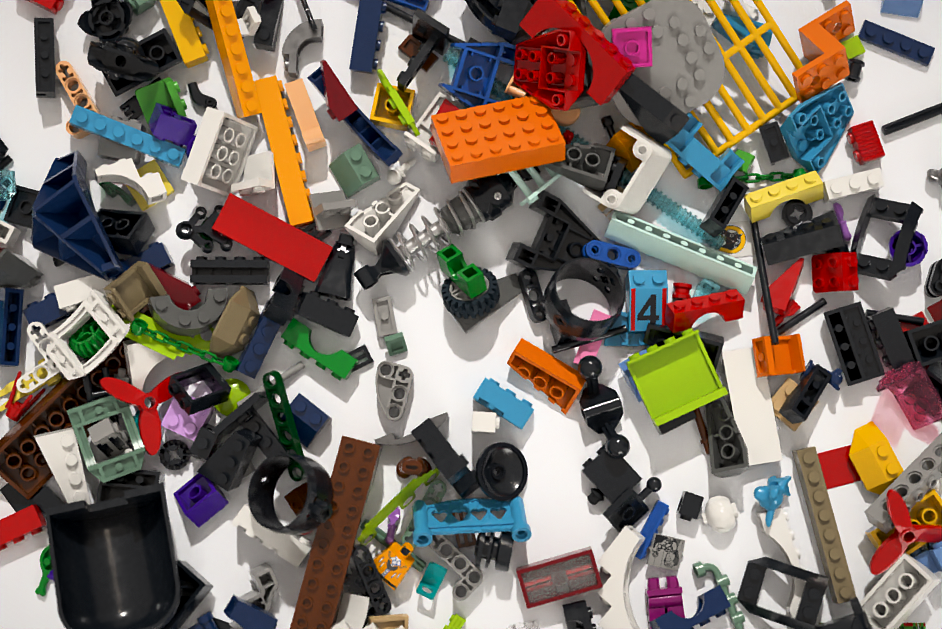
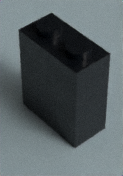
M604 444L596 451L598 455L593 460L589 458L582 464L584 468L581 471L604 497L613 504L623 492L630 487L636 486L642 478L624 458L614 459L610 457L605 450Z

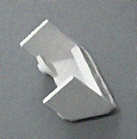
M625 123L621 130L637 139L633 146V153L642 161L623 193L616 189H609L603 193L585 187L582 192L610 209L634 215L640 211L671 162L672 153L664 145H661L632 125Z

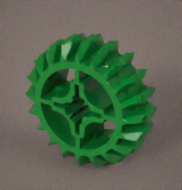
M91 317L80 329L71 335L69 346L73 353L80 358L91 359L110 338L95 319Z

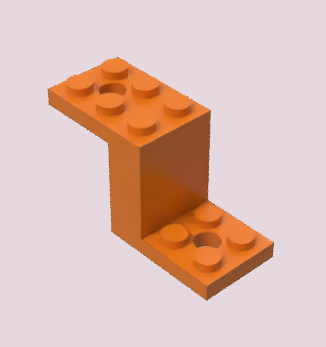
M847 0L798 29L803 55L810 61L792 73L797 100L800 103L814 97L850 75L846 48L839 42L855 31L851 4Z

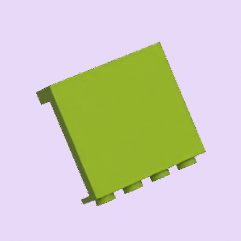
M692 328L681 332V337L675 339L672 336L664 340V345L660 347L657 344L646 348L647 353L642 355L639 352L628 357L629 361L625 362L655 427L728 394L726 387L722 386L698 334L700 332L699 329L694 331Z

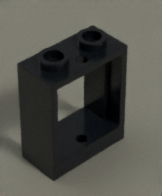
M208 362L172 375L168 391L177 400L181 409H184L189 416L228 401L231 387L212 363ZM203 380L212 393L193 400L183 387Z

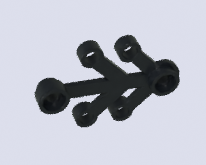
M222 205L215 206L213 213L203 225L195 226L207 214V210L200 206L196 208L194 215L189 221L180 222L176 226L175 232L180 239H191L200 245L202 251L206 254L213 251L214 244L212 241L205 240L198 234L204 233L219 243L220 248L225 252L230 251L233 246V242L230 239L224 238L212 230L220 214L216 210H222ZM201 211V212H203L204 214H203V215H200V214H198L197 212ZM224 243H227V244H229L230 246H229V247H225V246H224ZM205 245H209L211 248L207 249Z

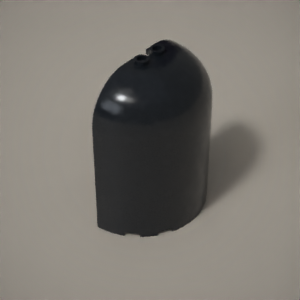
M164 483L124 491L125 497L90 505L85 500L44 509L58 614L65 629H161L174 616L180 603L181 585Z

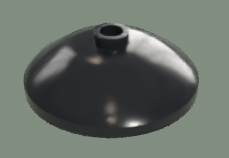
M498 442L489 445L481 452L476 464V479L485 495L493 500L507 501L518 496L524 489L528 478V467L524 455L517 447L510 443Z

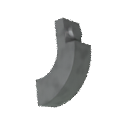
M314 19L317 26L315 30H312L309 21H306L295 27L287 36L283 44L282 56L284 59H289L285 61V71H288L291 78L298 77V63L301 51L311 43L323 41L324 24L322 19Z

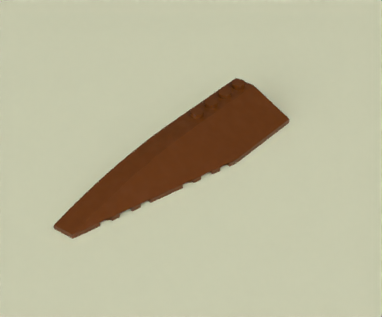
M148 304L138 311L148 317L153 318L150 314ZM124 337L114 351L89 373L93 392L104 390L99 382L102 379L101 368L109 367L112 378H114V374H118V368H125L126 374H128L123 341L131 339ZM83 359L81 361L82 365H84L90 359ZM64 377L0 439V476L27 500L53 476L34 435L72 427L67 410L87 403L82 377L67 380ZM91 423L83 426L87 438L90 435L87 428L91 427Z

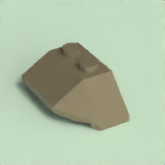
M242 285L239 291L229 299L212 333L209 352L224 359L227 355L232 356L244 350L260 318L254 291Z

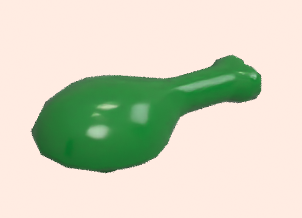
M49 545L42 551L39 560L42 577L35 593L41 596H45L47 593L46 587L49 581L47 576L52 570Z

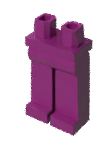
M676 575L666 576L667 587L659 586L658 577L647 579L645 595H647L649 629H652L649 622L664 615L665 608L666 613L672 611L676 615L685 618L682 598L683 591Z

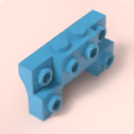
M689 112L687 113L690 117L688 122L676 136L665 144L679 155L677 159L683 165L687 166L689 164L693 167L692 173L699 179L703 176L721 192L745 161L730 148H727L718 159L693 137L703 124Z

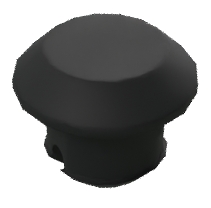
M591 488V493L587 496V499L592 505H596L599 501H604V495L598 489Z

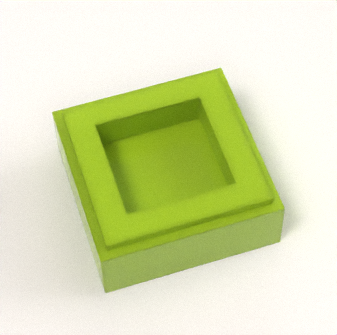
M858 35L841 42L846 48L848 60L866 52Z

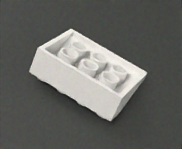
M207 106L181 180L227 197L230 193L235 194V192H231V184L239 183L259 127L226 112Z

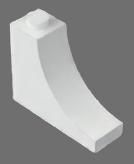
M133 340L123 341L129 384L142 391L145 379L152 368L168 357Z

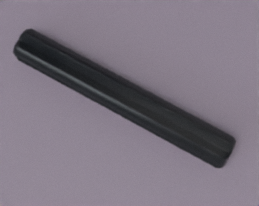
M942 103L883 125L881 127L883 134L889 135L942 114Z

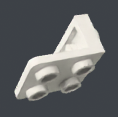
M271 151L248 156L244 167V181L231 184V192L239 193V196H250L253 193H264L266 190L275 189L274 154Z

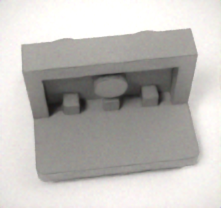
M343 190L309 195L317 231L345 228L344 226L351 219V210L357 207L356 199L346 200Z

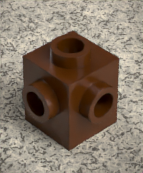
M307 481L284 496L296 516L301 513L306 502L308 493Z

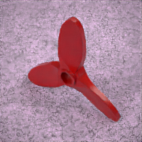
M171 376L162 380L149 393H145L123 380L112 377L100 379V385L107 393L122 402L136 406L140 410V437L146 452L151 456L155 455L161 445V421L157 407L160 403L173 397L168 391ZM146 398L151 402L150 408L144 404Z
M889 489L886 494V506L889 517L895 526V531L882 542L871 558L869 569L873 575L882 574L888 570L904 554L908 545L913 542L936 543L942 541V526L912 524L906 503L894 489Z

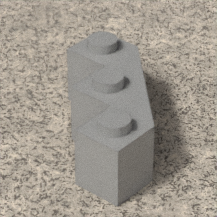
M265 562L249 571L256 589L240 596V598L269 612L273 595L277 591L279 583L272 567ZM234 621L229 623L231 629H244Z

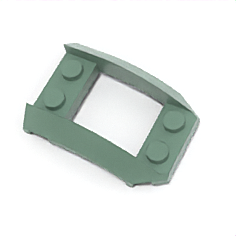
M109 395L67 410L88 472L105 483L142 469L146 450L129 404ZM121 413L134 450L96 464L83 426Z

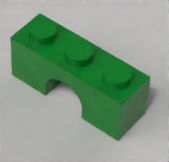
M450 244L436 252L440 269L470 299L487 290L483 272L473 263L467 266L463 253L455 245Z

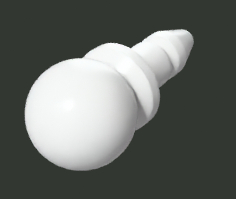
M409 159L400 168L396 166L395 170L389 171L387 181L392 185L399 184L402 177L406 176L404 172H407L417 159Z

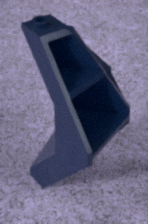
M77 150L54 159L31 208L32 235L30 239L34 249L108 281L121 275L124 269L95 210L85 180L87 162Z

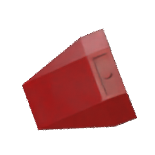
M556 29L517 43L513 83L551 109L568 111L583 92L587 51L574 31Z

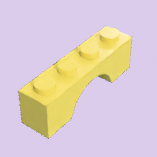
M815 170L745 194V212L751 222L754 223L770 217L773 210L785 201L799 199L805 204L824 198L823 182Z

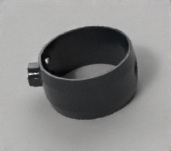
M575 258L559 267L548 282L543 296L544 314L551 326L563 336L577 341L594 340L609 331L619 318L625 302V290L618 269L614 265L609 266L592 258ZM564 279H579L594 285L608 301L611 313L610 318L601 321H591L576 316L561 302L557 293L556 283Z
M293 453L272 455L256 468L251 477L248 488L250 511L254 519L261 526L272 532L288 535L308 533L316 529L321 523H325L333 514V487L330 476L321 464L309 457ZM298 462L306 474L308 483L307 498L298 517L290 524L284 526L275 513L274 491L283 472Z

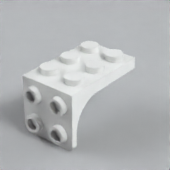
M440 91L416 123L420 135L415 136L412 130L409 132L405 131L403 134L404 141L406 142L405 145L412 151L418 150L422 153V158L428 162L432 160L435 163L439 159L440 153L438 148L429 142V139L432 137V132L429 130L431 115H436L445 98L458 109H464Z

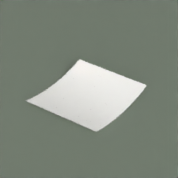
M343 592L342 604L335 624L345 620L352 629H362L367 616L370 598Z

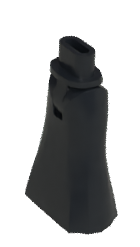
M340 233L339 239L335 241L314 292L332 298L334 295L335 299L343 301L352 300L355 259L353 236Z

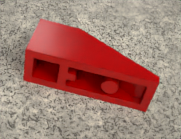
M799 258L769 286L774 313L782 316L786 315L804 266V258ZM762 294V297H761V301H760V302L763 303V309L765 310L764 300H763V294Z

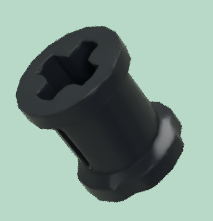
M853 58L849 59L850 75L844 79L858 83L860 82L861 78L859 76L862 68L865 66V62Z

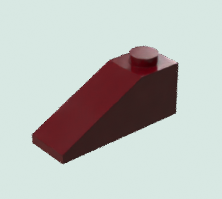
M321 60L320 66L325 102L328 107L326 112L332 120L336 119L340 122L355 112L358 107L327 61Z
M149 263L163 288L177 307L189 310L201 302L199 298L201 293L195 285L191 287L188 282Z

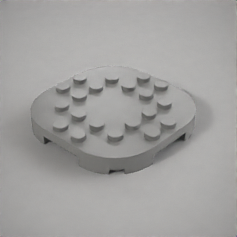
M650 0L624 15L612 19L602 28L601 31L604 37L612 43V28L652 27L653 66L636 67L633 74L686 114L711 100L722 85L725 74L723 55L704 14L690 0ZM617 91L612 98L616 109L628 121L642 127L619 91Z

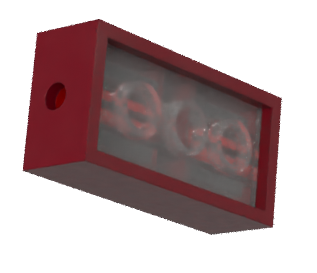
M591 546L516 568L527 609L603 587Z

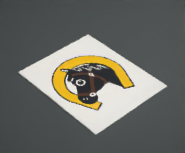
M750 220L729 222L725 230L715 238L709 234L710 248L734 258L755 255Z

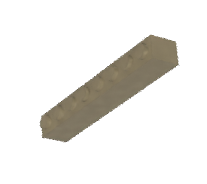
M810 446L794 450L792 454L824 572L829 577L828 587L832 601L836 604L849 602V599L856 597L816 447Z

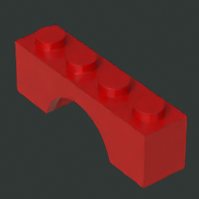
M730 289L724 292L666 303L665 324L672 333L690 329L698 318L707 313H718L725 322L742 319L745 299L736 289Z

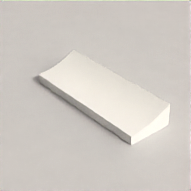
M753 347L722 352L734 420L748 449L749 466L783 460L768 377H757Z

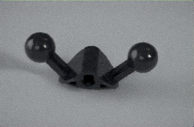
M588 355L583 357L578 363V372L587 381V387L583 389L579 402L581 413L588 427L598 434L604 433L607 438L605 443L607 454L614 459H621L630 451L629 440L624 435L617 434L615 431L624 414L622 402L616 390L598 383V377L603 369L602 363L597 357Z

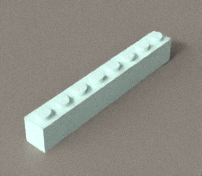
M616 210L604 237L609 238L611 241L626 245L631 249L677 266L684 271H689L701 278L711 280L718 285L736 289L739 293L745 295L755 279L758 268Z

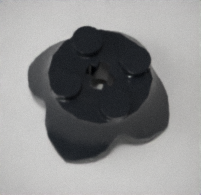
M91 0L92 8L83 12L77 22L78 26L86 34L98 37L101 43L115 41L122 38L129 31L133 9L126 1ZM111 16V17H112L111 21H110V22H106V20H109L108 17Z

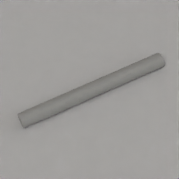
M302 361L281 374L283 382L305 368ZM275 379L271 380L272 384H275ZM264 385L237 402L238 407L255 392H265Z

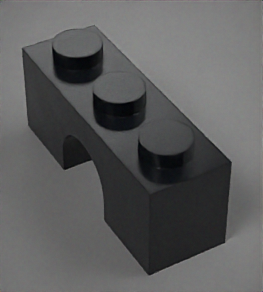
M284 267L275 281L272 289L274 294L268 301L262 316L281 326H284L287 320L291 321L296 313L293 309L297 307L300 301L298 296L302 294L305 288L302 285L305 277Z
M586 600L562 605L567 629H597L595 623L591 624L590 619L593 618L591 606L587 607Z

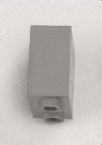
M111 116L113 120L146 133V128L139 120L130 119V121H123L121 117ZM100 137L97 155L102 159L114 161L132 158L134 164L139 165L141 152Z

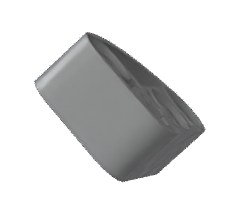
M383 361L378 365L376 371V393L386 417L391 421H398L404 414L414 374L407 366ZM384 365L391 367L389 375L381 373V368ZM407 370V373L410 374V377L405 378V380H401L402 377L400 376V373H404V371ZM399 388L405 391L402 399H397L394 396V392ZM393 407H397L400 410V414L396 418H392L389 415V411Z

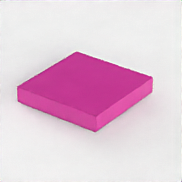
M651 26L611 29L612 43L617 46L618 51L623 56L632 61V65L635 68L653 66Z

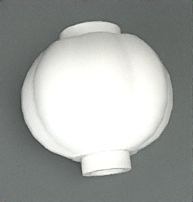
M714 496L709 499L705 506V512L701 513L704 524H709L714 531L720 533L730 531L736 524L735 518H739L735 502L730 503L729 498L725 496Z

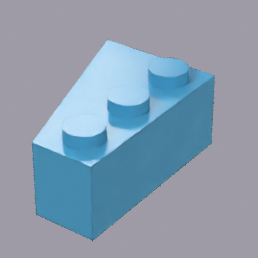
M485 378L474 394L473 400L522 430L534 411L531 408L533 404L525 399L519 400L515 397L516 393L508 388L506 390L499 387L500 383L492 378Z

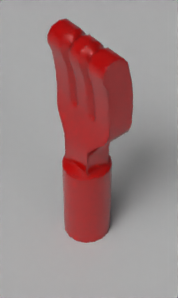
M794 299L790 301L786 315H778L775 318L776 327L784 321L785 317H791L801 308Z

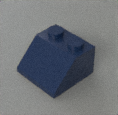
M299 393L291 402L290 407L300 443L308 448L331 417ZM283 414L281 419L283 421H286V417Z

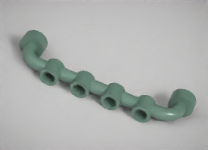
M701 561L692 564L698 579L706 576V571L713 573L716 585L721 586L731 605L727 609L732 624L735 626V629H744L742 623L746 620L742 611L737 612L734 604L738 603L734 592L729 593L727 586L730 585V580L727 574L722 575L719 568L711 563L702 564Z

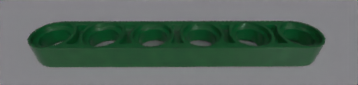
M272 370L264 374L262 380L278 438L289 453L292 449L297 455L304 456L282 376L278 371ZM270 375L274 377L275 384L271 383ZM275 394L279 395L280 403L276 401ZM280 412L285 415L286 421L281 419ZM285 431L290 433L291 440L286 437ZM298 462L287 468L292 480L299 482L306 478V474ZM296 468L300 469L301 476L296 473Z

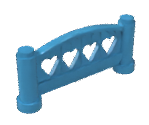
M516 496L510 501L466 498L443 501L431 505H426L424 501L417 500L412 506L414 521L412 537L413 543L418 547L430 545L433 541L432 535L511 531L512 538L517 542H525L532 535L531 527L527 524L524 502L520 496ZM504 510L506 513L501 519H498L491 511ZM485 511L487 513L482 520H478L471 512ZM466 512L467 515L462 521H459L452 513ZM447 513L448 515L442 522H439L432 514Z

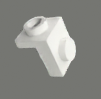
M254 6L247 7L243 17L237 19L241 36L255 35L261 24V17Z

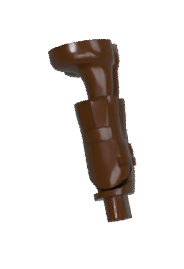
M407 456L401 459L396 466L398 476L403 479L410 477V475L421 477L424 473L427 474L432 470L431 464L423 457L413 459L411 456Z

